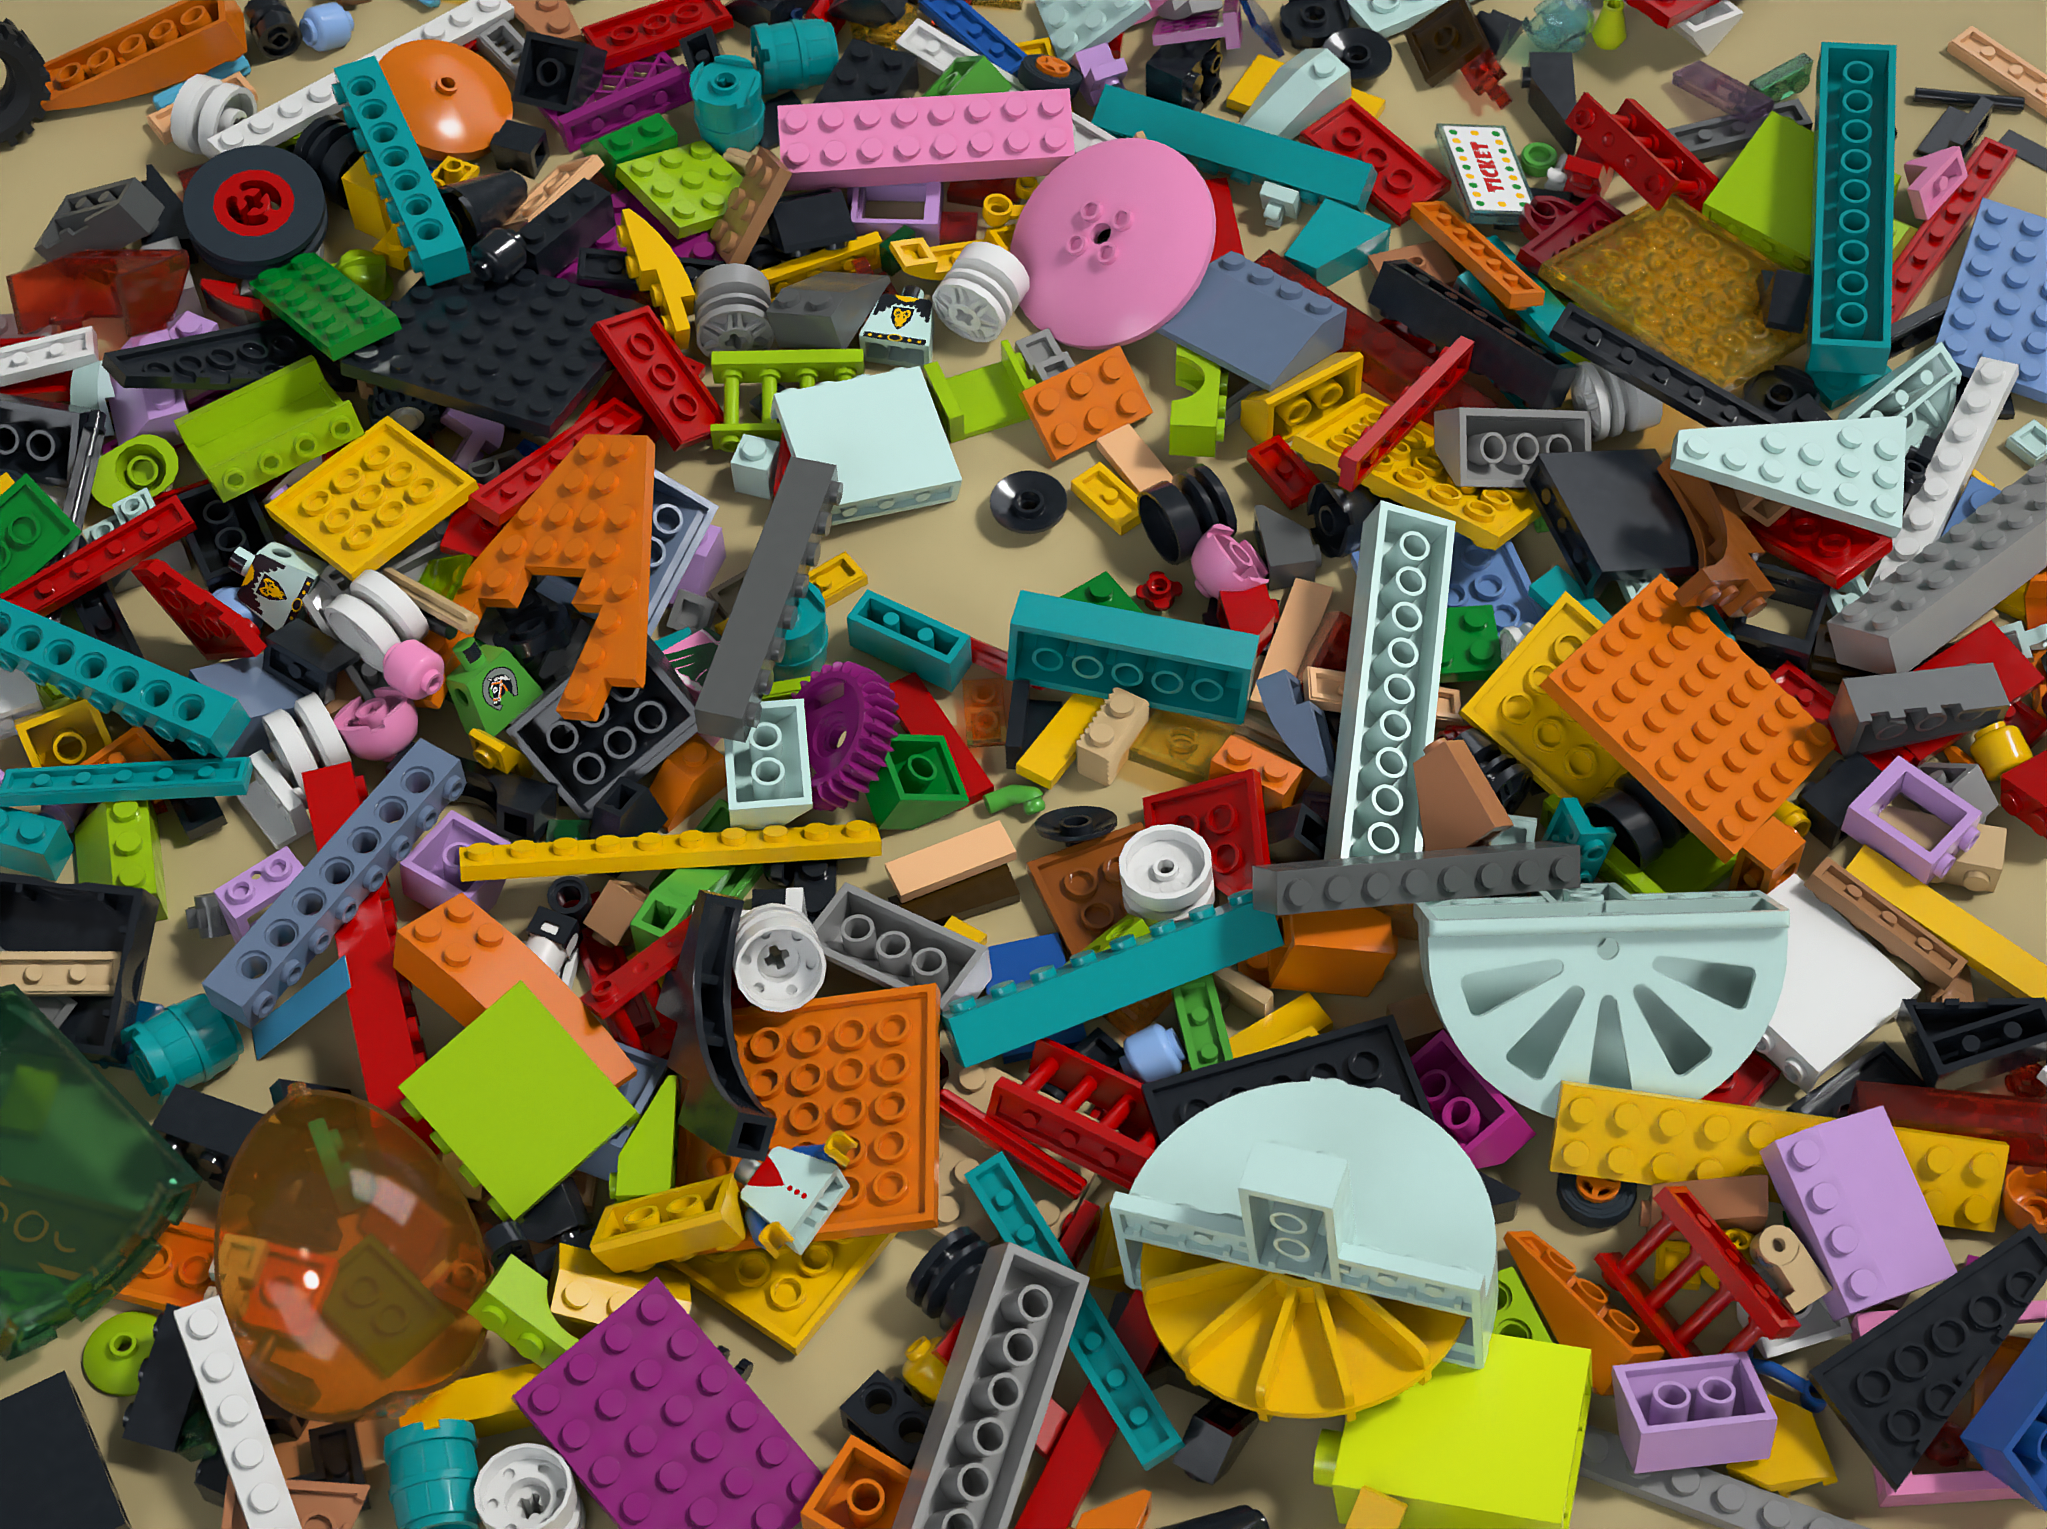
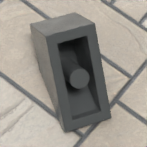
M1264 505L1254 506L1253 531L1259 555L1268 569V574L1265 576V579H1269L1267 583L1268 590L1291 588L1295 578L1315 582L1316 568L1322 567V558L1319 545H1312L1309 530Z

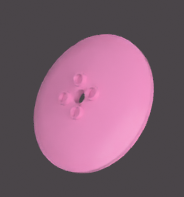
M1142 138L1113 139L1089 146L1072 155L1053 169L1026 202L1019 216L1011 242L1010 253L1020 261L1029 276L1030 288L1019 305L1030 321L1041 331L1049 328L1057 342L1088 350L1111 349L1117 345L1121 347L1136 342L1170 321L1185 306L1200 285L1211 260L1215 243L1216 215L1214 203L1208 186L1199 171L1176 150L1165 144ZM1106 229H1111L1109 239L1106 242L1097 244L1099 234Z

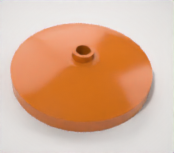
M415 40L394 47L379 61L382 72L424 157L438 161H444L447 156L463 161L481 158L491 152V139L496 132L500 131L506 119L512 120L513 102L511 101L512 97L506 82L488 61L463 46L441 40Z

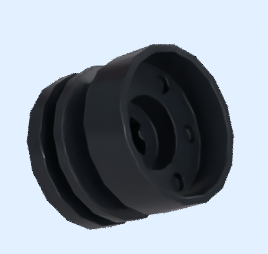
M324 115L315 119L304 129L296 142L293 154L303 159L316 172L322 184L325 197L342 208L350 210L341 177L366 151L359 152L352 132L356 130L355 127L349 129L346 122L336 115Z
M1202 463L1189 467L1186 472L1175 474L1172 483L1161 481L1140 491L1137 497V508L1144 530L1155 550L1171 565H1179L1191 559L1196 543L1214 524H1223L1233 529L1235 532L1230 536L1231 538L1237 532L1235 510L1226 489L1215 473Z
M1470 728L1462 732L1453 740L1465 741L1507 814L1513 815L1531 788L1533 782L1532 771L1524 764H1517L1516 758L1512 754L1501 755L1498 744L1479 729Z
M1629 772L1622 774L1614 782V787H1606L1582 808L1594 827L1614 828L1617 836L1613 844L1641 871L1645 870L1663 854V848L1671 849L1680 839L1685 838L1691 833L1681 821Z
M969 1226L959 1227L948 1233L928 1251L913 1271L906 1287V1297L919 1308L922 1307V1311L931 1319L940 1318V1328L947 1333L958 1318L965 1316L987 1250L991 1246L985 1240L981 1241V1237Z

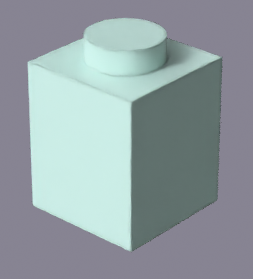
M743 434L730 462L735 492L771 500L780 442Z

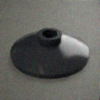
M1354 27L1337 31L1323 45V48L1330 50L1350 69L1351 81L1354 82L1368 81L1379 77L1389 68L1392 61V48L1388 40L1378 32L1367 28Z
M1020 471L1004 477L996 484L990 497V509L995 520L1004 528L1021 534H1035L1049 530L1061 521L1067 510V494L1062 484L1051 475L1039 471Z
M1072 806L1056 809L1041 815L1035 821V831L1043 838L1064 842L1066 847H1071L1110 833L1116 828L1118 822L1116 814L1108 809L1095 806Z

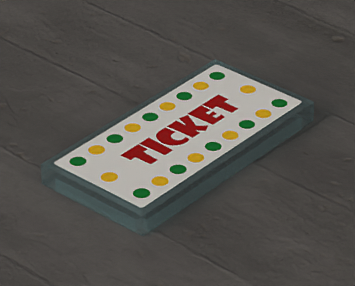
M1437 123L1434 135L1467 223L1519 225V215L1525 203H1531L1533 195L1506 127Z

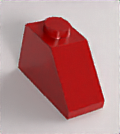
M1266 584L1244 591H1219L1217 618L1220 628L1260 635L1257 659L1272 639L1274 623L1279 622L1280 615L1277 600L1270 599Z

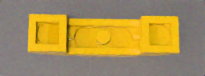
M1016 224L987 228L985 237L981 240L929 247L924 238L920 237L892 241L889 244V249L905 273L918 278L942 281L964 247L970 243L989 242L1010 252Z

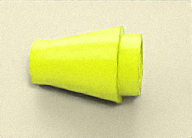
M1604 0L1603 7L1592 29L1594 42L1601 49H1617L1627 37L1624 16L1625 4L1623 0Z

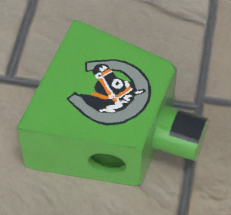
M473 637L464 638L453 647V652L461 664L446 677L445 683L467 735L475 728L495 737L544 693L541 687L505 648L488 644L479 647Z

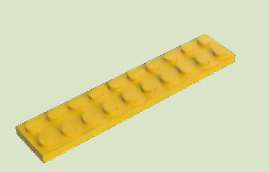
M1561 1080L1547 1167L1552 1172L1646 1185L1758 1174L1768 1175V1202L1781 1203L1759 1151L1777 1139L1837 1118ZM1892 1126L1936 1225L1995 1233L2010 1146L2003 1141Z

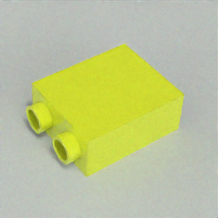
M1492 1333L1483 1369H1474L1440 1361L1431 1371L1432 1378L1425 1385L1417 1382L1394 1398L1376 1406L1357 1411L1356 1420L1350 1422L1345 1420L1343 1431L1323 1428L1320 1432L1315 1452L1314 1484L1333 1488L1338 1520L1341 1524H1347L1361 1487L1366 1485L1409 1505L1399 1529H1569L1593 1392L1591 1349Z

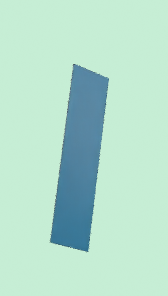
M345 955L252 1028L257 1061L351 988Z

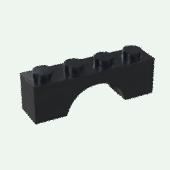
M411 742L406 749L398 753L385 768L386 776L414 746L415 742ZM451 754L460 759L467 782L459 798L451 802L472 803L488 810L496 819L497 835L515 841L530 840L537 843L547 831L548 820L556 819V786L511 772L505 774L495 767L488 769L479 762Z

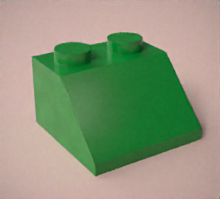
M656 113L582 144L581 151L586 156H599L605 164L599 171L618 192L626 187L615 177L617 164L678 147V133L660 113Z
M898 734V737L892 739L890 744L894 752H888L884 760L887 766H881L877 772L879 781L871 780L869 782V792L865 793L878 829L913 830L963 808L969 803V798L943 735Z

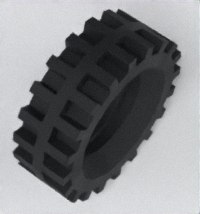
M5 18L3 22L0 21V59L5 64L7 73L5 83L0 89V143L8 141L10 146L13 147L18 144L15 138L18 133L23 130L30 135L35 130L30 123L34 116L43 119L46 112L40 103L41 100L50 101L51 93L45 86V83L51 82L49 72L43 65L45 64L44 59L22 29L19 31L11 20Z

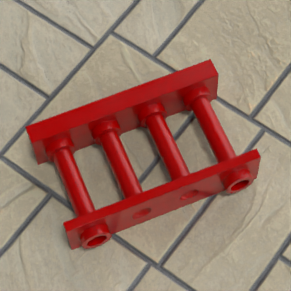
M1584 92L1565 120V123L1655 210L1660 211L1671 194H1677L1697 214L1702 215L1703 204L1720 179L1635 99L1626 98L1617 113L1610 114L1589 93Z
M692 914L607 978L596 982L591 990L579 998L591 1012L602 1020L609 1016L623 1044L666 1060L669 1058L678 1023L655 1010L661 991L657 979L678 964ZM732 967L731 1009L749 1007L752 1003L747 1000L739 989ZM641 991L644 992L660 1023L659 1027L642 1040L623 1007L625 1003Z
M1047 1037L1037 1040L1028 1069L1029 1077L1020 1085L1001 1076L993 1086L986 1115L1011 1132L1131 1190L1141 1169L1159 1145L1157 1133L1152 1125L1141 1093V1085L1143 1083ZM1047 1082L1069 1092L1060 1104L1038 1094ZM1085 1101L1108 1111L1099 1123L1076 1112ZM1124 1120L1147 1130L1138 1142L1116 1132V1129Z
M1664 1186L1653 1198L1663 1210L1661 1212L1662 1218L1624 1256L1621 1252L1598 1253L1593 1258L1603 1270L1601 1275L1604 1281L1612 1289L1623 1295L1673 1359L1704 1356L1693 1340L1732 1301L1738 1302L1748 1313L1749 1323L1717 1354L1747 1352L1762 1336L1769 1340L1790 1338L1802 1326L1686 1186ZM1675 1231L1681 1232L1691 1244L1689 1247L1690 1253L1651 1290L1636 1270ZM1704 1265L1710 1267L1720 1279L1718 1282L1719 1288L1680 1326L1664 1305Z

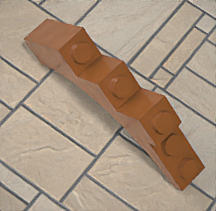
M1670 455L1656 469L1681 506L1693 532L1699 554V571L1675 591L1673 595L1682 607L1719 605L1728 617L1746 616L1751 618L1757 615L1767 606L1765 600L1776 590L1756 564V561L1766 552L1746 526L1753 518L1741 510L1733 488L1670 469Z

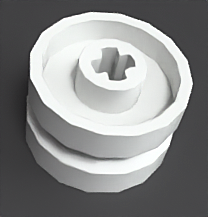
M202 74L192 76L180 88L173 104L170 129L174 143L181 150L202 154L209 159L215 157L208 150L207 139L256 114L257 104L254 95L248 88L232 83H223L220 79Z
M372 569L364 570L350 584L351 595L339 594L325 608L324 612L329 625L343 643L358 652L361 660L383 672L384 656L391 646L411 639L420 642L428 635L430 629L426 618L409 596L394 582Z
M314 692L295 701L294 713L299 723V728L290 714L282 709H277L261 717L275 758L281 762L285 772L288 773L293 787L299 786L304 794L305 789L301 773L318 769L316 762H318L321 768L351 761L336 725L323 702Z
M1174 824L1154 825L1137 832L1125 843L1119 856V870L1124 907L1127 913L1142 918L1146 925L1150 927L1155 923L1168 919H1173L1174 923L1190 918L1188 912L1192 909L1207 904H1214L1215 893L1211 850L1203 837L1190 828Z

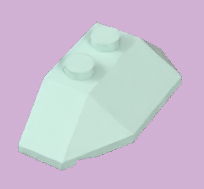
M1936 343L1889 372L1839 413L1838 420L1891 416L1907 418L1906 454L1910 445L1918 448L1925 435L1936 439L1940 432L1944 433L1953 414L1957 385L1960 384L1962 372L1943 343Z

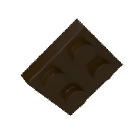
M1448 0L1403 32L1425 82L1432 88L1490 48L1469 0Z

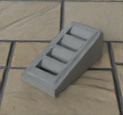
M502 18L477 35L476 48L490 62L516 81L520 62L514 65L513 61L521 56L525 39ZM502 41H504V42L506 43V44H504L503 46H501L500 48H498V47L496 46V45H498L499 43H501ZM512 48L515 50L508 56L504 54Z

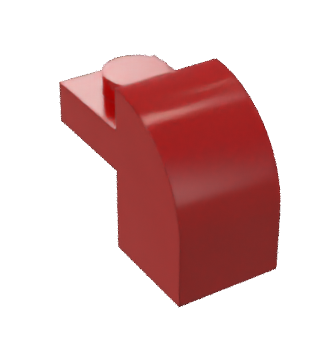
M1581 139L1576 155H1568L1564 166L1567 181L1563 191L1573 192L1574 196L1583 199L1589 198L1594 193L1603 198L1615 170Z

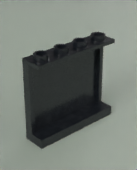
M1656 449L1538 453L1523 479L1526 488L1586 598L1600 597L1609 581L1656 578L1660 573L1664 577H1692L1699 571V554L1693 532L1673 492L1656 469L1663 463Z
M65 1370L0 1400V1529H132L77 1390Z

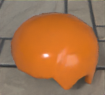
M2019 1166L2005 1176L2000 1206L2008 1222L2018 1230L2031 1223L2039 1234L2047 1233V1173L2044 1170L2036 1174H2025L2023 1167Z

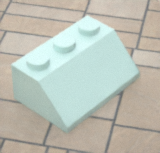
M804 698L762 701L760 703L762 712L757 728L751 727L746 743L724 739L730 828L759 830L770 825L784 826L813 808Z

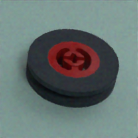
M250 145L220 153L197 170L185 190L183 214L194 249L209 266L231 277L255 280L261 272L271 268L279 269L291 263V260L297 255L316 253L326 236L328 210L319 177L303 159L281 148ZM271 202L276 203L280 208L277 210L272 209ZM240 215L241 223L236 222L232 217Z

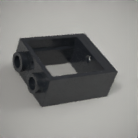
M1756 561L1759 569L1776 590L1768 597L1769 599L1813 610L1805 639L1746 624L1748 619L1746 616L1735 618L1731 634L1735 637V642L1739 645L1740 649L1758 666L1776 671L1788 660L1805 673L1831 587L1816 577Z

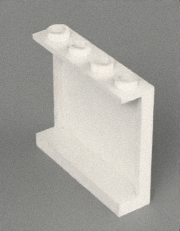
M1794 873L1767 894L1790 910V928H1788L1787 966L1782 992L1775 1013L1755 1049L1765 1054L1782 1070V1073L1790 1082L1797 1084L1808 1094L1822 1074L1892 1017L1897 1018L1902 999H1916L1921 989L1829 904L1818 900L1814 893L1803 885L1805 882Z

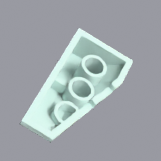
M1327 48L1304 49L1278 68L1238 124L1292 140L1304 129L1352 96L1350 69Z

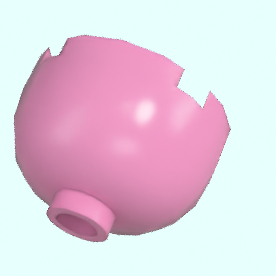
M1214 524L1196 543L1191 558L1193 574L1196 577L1194 581L1196 588L1205 597H1214L1217 600L1219 591H1244L1267 584L1269 579H1263L1268 574V569L1260 555L1245 539L1238 543L1230 536L1235 531L1223 524Z
M387 686L372 690L375 698L369 699L364 703L360 696L353 699L341 708L334 717L333 722L346 748L360 759L391 762L398 753L411 744L417 734L418 713L413 700L404 696L393 687Z

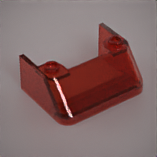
M89 249L72 252L7 275L6 280L18 335H24L48 325H60L61 330H74L83 327L82 321L90 318H124L127 336H135L145 331L154 332L167 329L168 322L175 319L190 268L188 252L184 249Z

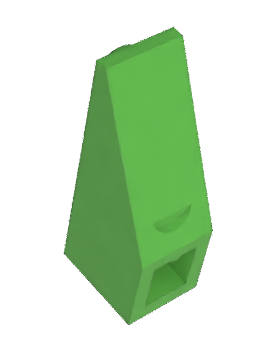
M735 866L679 868L653 889L630 923L636 951H643L690 916L699 889L720 893L735 871Z

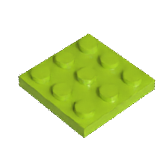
M704 140L617 164L615 177L676 239L712 229L716 221L723 218L728 208V199L735 187H739L743 180V177Z

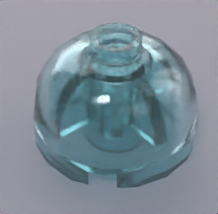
M1545 0L1534 8L1537 15L1531 21L1527 16L1523 20V29L1539 49L1544 52L1566 51L1573 54L1586 45L1584 39L1592 31L1595 22V11L1590 0Z

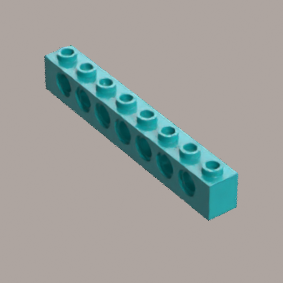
M375 55L333 68L337 83L331 84L338 106L345 105V107H342L344 119L349 129L353 127L356 129L352 132L359 152L366 151L367 153L363 154L364 161L370 176L377 175L374 181L381 200L387 198L389 201L385 205L391 223H399L400 225L396 229L402 247L404 249L410 247L411 249L408 252V257L414 273L421 272L427 286L470 273L465 245Z
M0 598V667L6 671L13 672L15 669L22 671L30 680L41 686H45L46 683L52 684L65 696L74 700L82 697L103 713L108 714L111 710L119 713L131 725L139 728L143 724L149 726L159 736L173 742L177 738L185 742L190 749L203 756L211 753L225 759L251 721L239 700Z

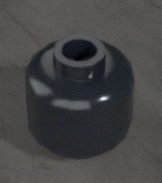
M493 228L472 247L471 257L474 262L472 268L476 275L484 281L490 280L497 284L506 283L526 264L527 245L523 238L510 228Z

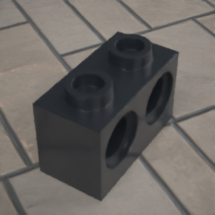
M877 1369L839 1409L842 1426L847 1431L912 1470L922 1440L916 1443H908L902 1440V1438L910 1432H919L924 1435L933 1407L929 1405L920 1406L911 1398V1391L900 1379L895 1376L889 1379ZM879 1403L890 1406V1409L882 1414H874L869 1411L872 1406Z

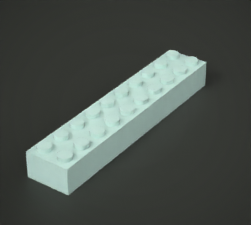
M1385 501L1378 503L1364 520L1362 527L1324 860L1421 852L1423 848V832L1413 763L1425 755L1423 749L1434 740L1456 521Z

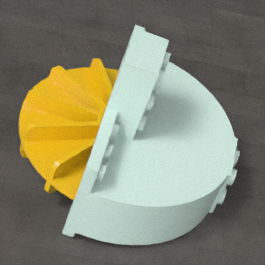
M1312 1076L1310 1081L1275 1084L1239 1093L1210 1106L1177 1128L1146 1161L1135 1179L1129 1194L1116 1191L1110 1204V1212L1125 1283L1131 1289L1143 1292L1145 1307L1160 1343L1172 1360L1185 1372L1186 1379L1194 1386L1200 1385L1221 1399L1239 1407L1258 1412L1259 1420L1270 1422L1273 1416L1309 1419L1344 1415L1346 1422L1356 1420L1357 1411L1376 1406L1394 1398L1417 1382L1425 1385L1432 1378L1431 1371L1440 1361L1474 1369L1484 1368L1498 1304L1497 1242L1494 1214L1489 1195L1481 1176L1460 1145L1436 1122L1417 1109L1402 1102L1398 1094H1393L1386 1089L1378 1087L1369 1089L1350 1085L1336 1078L1321 1079Z

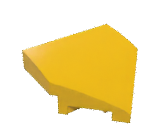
M1768 1394L1767 1397L1778 1421L1770 1458L1734 1462L1726 1465L1730 1477L1770 1492L1778 1491L1780 1496L1789 1498L1790 1493L1794 1490L1821 1481L1824 1486L1838 1482L1812 1412L1771 1394Z

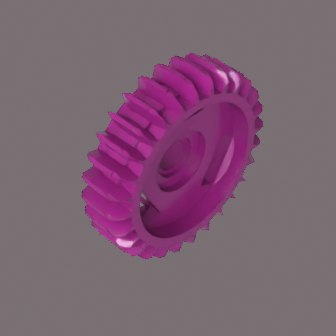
M836 661L832 666L824 664L821 672L812 671L810 682L801 681V690L798 693H791L793 699L804 698L813 802L812 809L819 811L828 810L831 812L838 807L845 809L848 806V801L857 802L859 800V792H869V782L871 780L879 781L877 772L881 766H887L884 762L888 752H894L893 748L890 747L891 740L898 737L897 732L893 730V726L900 722L898 716L894 714L899 709V705L893 700L895 692L889 688V682L865 666L849 661L845 663ZM846 731L842 745L837 748L839 738ZM811 766L813 767V769H814L815 772H816V774L814 775V777H813L812 772H811Z

